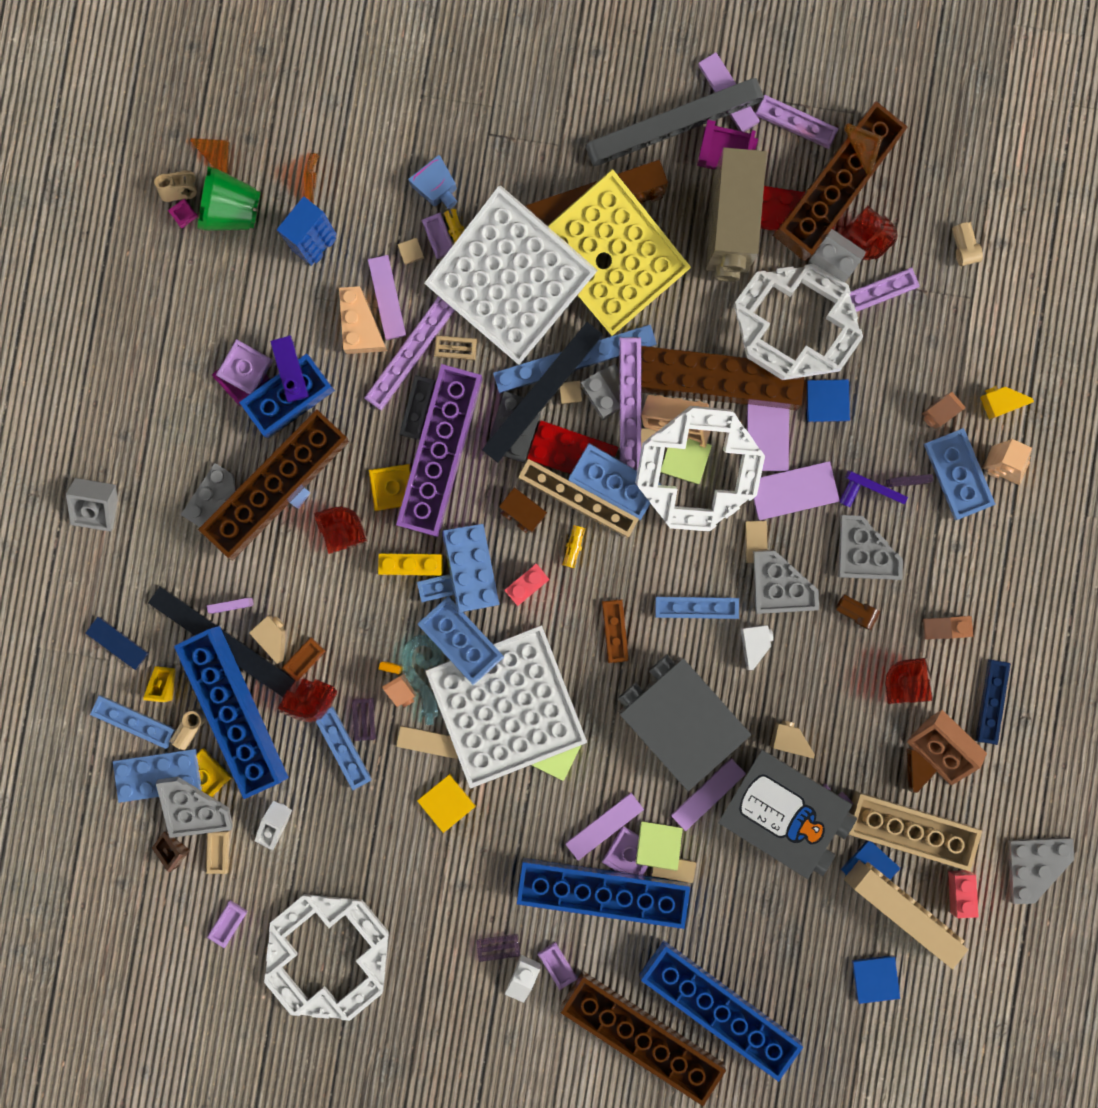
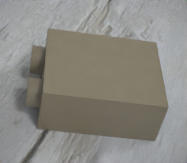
M723 148L713 175L705 271H715L716 280L724 282L739 281L740 274H747L758 255L767 151Z

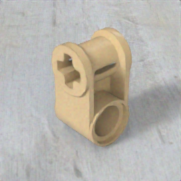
M183 170L176 173L161 174L154 180L160 198L165 202L190 199L197 194V189L194 186L196 176L192 171Z

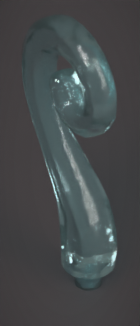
M417 635L406 643L401 656V664L407 680L421 699V716L425 717V725H434V717H438L437 701L430 688L415 672L412 657L417 647H429L432 650V658L425 660L423 654L418 653L415 656V661L420 668L431 669L439 663L441 650L428 635Z

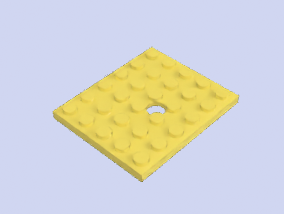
M613 169L548 225L553 232L598 270L578 296L611 336L691 268ZM603 252L611 256V264L605 269H601L596 265V257Z

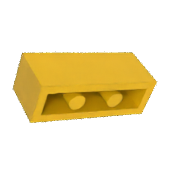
M379 554L378 575L443 576V555Z

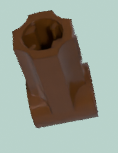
M845 594L840 598L835 609L839 613L855 620L856 624L870 631L881 613L874 607L862 604Z

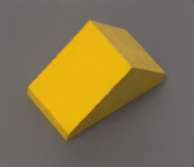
M155 666L143 700L156 702L172 701L176 669Z

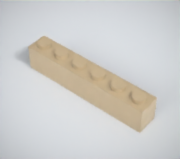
M530 459L527 460L518 477L519 480L626 538H629L639 520L635 516Z

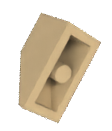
M267 616L249 633L278 664L284 661L285 630L282 628L284 624L277 616L274 618Z
M782 720V723H775L770 747L814 759V752L800 729L794 727L795 723Z

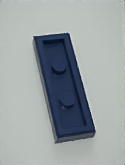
M100 616L95 619L85 633L134 670L140 667L149 652Z

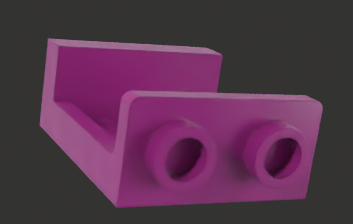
M707 120L697 166L715 170L723 148L756 150L758 138H755L756 131L752 130L751 133L719 127L715 126L716 121Z

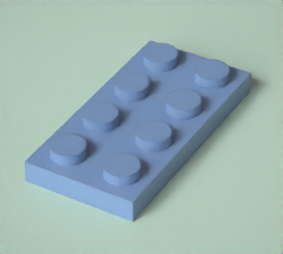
M964 428L924 444L955 520L996 505Z
M588 443L571 472L568 481L635 516L639 520L642 519L650 505L649 500L635 483L637 470Z
M479 524L443 530L442 536L458 613L500 605L484 525Z
M449 596L418 623V626L472 685L476 684L504 658L500 651L463 612L458 613L456 604Z
M196 749L113 761L118 803L159 797L156 786L158 779L180 777L199 790H202Z

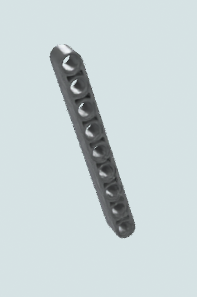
M752 78L587 143L585 147L592 165L598 166L707 123V120L714 121L758 104L764 100V95L757 78Z

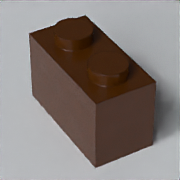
M515 487L499 506L502 510L500 514L509 521L512 518L518 522L517 527L525 533L528 531L533 533L547 515L545 510Z

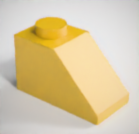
M997 386L985 390L986 394L980 397L989 420L1034 402L1033 398L1006 386L1000 389Z

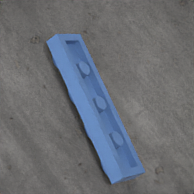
M655 597V618L739 619V598Z
M102 695L98 696L90 715L165 749L169 747V741L176 731L175 728Z
M334 707L314 716L352 790L370 782L372 778Z

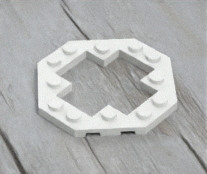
M806 264L804 267L779 268L772 272H756L734 304L747 358L782 380L841 371L863 338L862 331L859 329L856 309L850 298L849 285L815 264ZM803 283L835 303L826 319L843 330L825 356L805 346L795 361L761 340L770 323L754 312L772 287L791 297L799 284Z
M690 406L642 443L635 483L670 528L711 531L723 518L726 517L727 519L740 509L739 506L757 496L765 455L732 410ZM689 429L726 432L723 451L725 453L742 454L735 491L715 490L711 509L675 506L678 490L676 486L658 485L665 447L685 449Z
M304 894L270 922L264 983L290 1015H308L327 1019L329 1017L341 1018V1020L350 1021L383 993L389 931L363 900ZM315 912L328 928L346 915L371 946L356 959V962L368 977L338 1002L325 986L308 999L282 968L298 954L285 937Z

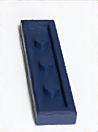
M988 659L975 739L977 742L998 745L1011 663Z

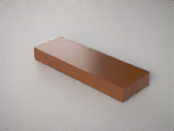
M623 599L602 601L608 663L627 662L629 658Z

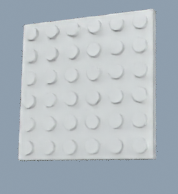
M500 185L424 284L519 365L598 270Z
M542 626L493 644L504 658L474 685L470 683L451 661L426 671L470 789L587 743Z

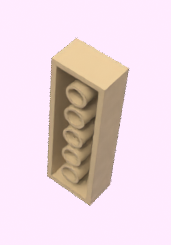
M854 792L853 805L849 813L856 816L857 821L848 835L971 872L982 830L862 792Z
M859 860L843 879L855 891L952 970L969 950L963 945L965 941L868 861L866 864H863Z

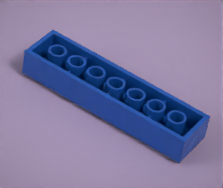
M220 626L208 629L175 645L174 648L243 799L288 779L287 772Z
M523 858L517 905L685 929L690 885L688 882Z
M664 940L639 974L643 983L778 1082L803 1049V1045L797 1037Z

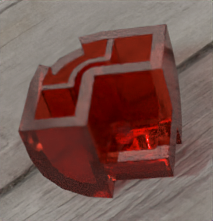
M867 205L857 217L851 220L841 235L866 252L862 260H877L897 241L898 232L885 215L883 217Z
M339 506L314 513L319 532L323 534L329 554L354 548L368 542L359 515L352 509Z
M927 658L902 660L896 662L889 669L885 679L887 703L889 705L933 701Z
M303 678L295 693L287 690L278 710L282 714L299 721L313 723L325 716L338 692L332 685L317 679L312 682Z

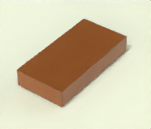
M310 637L282 668L298 682L322 657L326 650Z

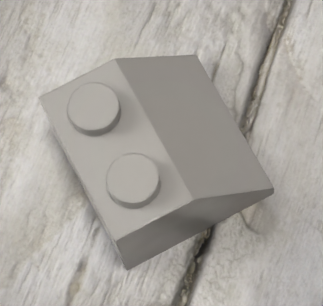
M831 229L808 263L817 265L845 282L861 262L866 252Z
M616 364L598 371L581 382L582 390L602 421L620 410V371Z
M75 478L66 493L71 525L111 532L118 502L116 485Z

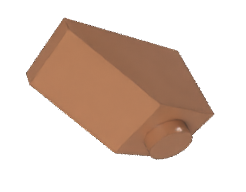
M950 392L939 398L922 414L926 424L936 429L966 407L953 392Z
M972 616L923 619L926 640L973 637Z
M405 674L382 686L396 707L402 705L405 708L415 702L413 697L417 696Z

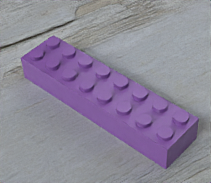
M441 364L398 516L397 526L439 537L482 384V375Z

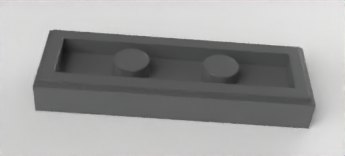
M415 375L399 435L420 440L435 380Z

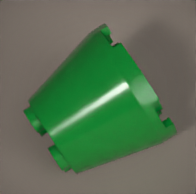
M208 166L197 229L204 231L254 229L257 211H253V208L257 209L260 191L217 168Z

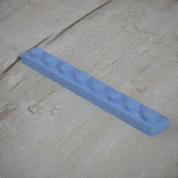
M651 324L599 340L575 370L619 357V338L641 337V346H656L657 343ZM562 352L494 372L499 394L538 382Z

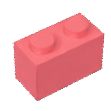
M536 563L507 587L505 592L519 606L550 579Z
M967 870L948 871L950 913L956 918L979 917L976 874Z

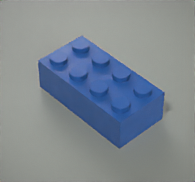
M304 196L276 229L290 249L310 266L321 260L322 252L326 247L333 245L337 235L325 213Z
M305 354L298 360L309 397L287 402L281 377L278 374L239 402L264 437L271 438L335 391L308 354Z

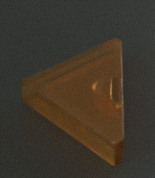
M847 123L844 129L866 174L870 175L873 171L883 137Z
M191 138V143L214 168L228 174L229 140Z
M310 153L303 171L305 197L313 204L317 172L313 171L319 159L318 153Z

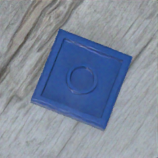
M849 379L806 381L807 422L850 421Z
M867 840L840 870L847 875L859 860L863 864H866L868 861L891 880L901 868L873 842Z
M894 955L852 960L856 996L859 1004L900 999Z

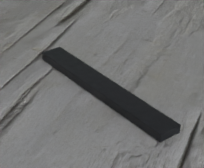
M586 322L488 441L482 451L499 463L602 338L603 334Z
M159 586L148 604L194 636L208 629L218 627L217 624L162 586ZM221 628L237 665L284 698L296 680Z

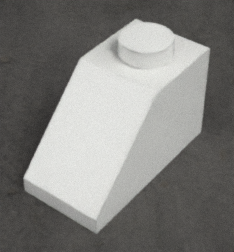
M768 625L740 628L746 670H754L771 647L773 632L772 629L768 628Z
M273 801L261 820L255 842L274 850L292 810L284 804Z
M521 955L505 995L524 1003L538 976L540 963Z

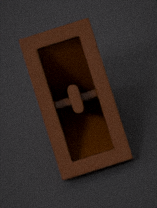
M906 748L908 790L918 793L937 770L916 750Z
M165 831L152 847V850L168 872L176 869L190 851L189 848L174 837L169 838V834Z

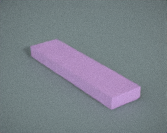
M716 52L698 63L699 68L714 92L736 85ZM751 106L730 114L735 125L742 132L757 125L760 121Z
M764 95V100L760 102L755 113L757 117L827 149L830 148L839 129L767 95Z
M385 255L368 259L386 340L404 337L406 336L389 256Z
M909 268L851 291L850 298L852 303H854L856 312L917 289L920 286L913 268Z
M730 758L671 816L687 831L746 773Z
M630 792L565 844L576 859L580 860L642 812L644 808Z

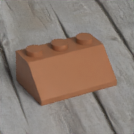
M943 710L928 718L907 740V743L927 760L951 786L980 769L987 755Z

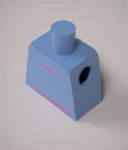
M440 155L408 179L411 187L434 207L443 202L450 209L458 202L452 195L457 189L456 183Z

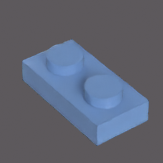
M450 574L417 582L421 602L454 595Z

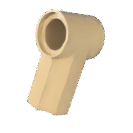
M971 222L954 226L952 231L957 246L956 259L959 266L981 262L983 260V252L980 244L976 243Z
M193 709L185 713L182 722L169 742L176 748L185 751L199 728L206 721L204 712L201 709ZM191 714L198 717L197 724L191 722Z

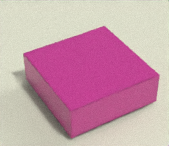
M186 199L181 200L168 210L181 228L198 217Z

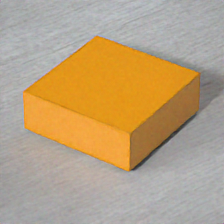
M382 661L378 670L401 674L403 666Z

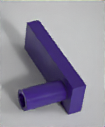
M289 335L270 341L287 402L309 397L292 336Z
M848 470L845 478L849 479V483L839 503L851 507L861 485L904 505L908 497Z

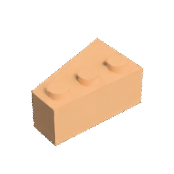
M360 286L339 288L343 350L346 354L388 351Z
M648 395L641 413L643 426L658 431L688 407H709V404L701 401L683 400L681 398H668L661 395ZM689 429L687 440L689 438L700 442L699 446L706 448L710 431Z
M1014 439L993 445L982 468L987 470V474L992 477H1002L1020 485L1030 463L1032 448Z

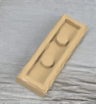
M400 726L396 747L458 759L450 735Z

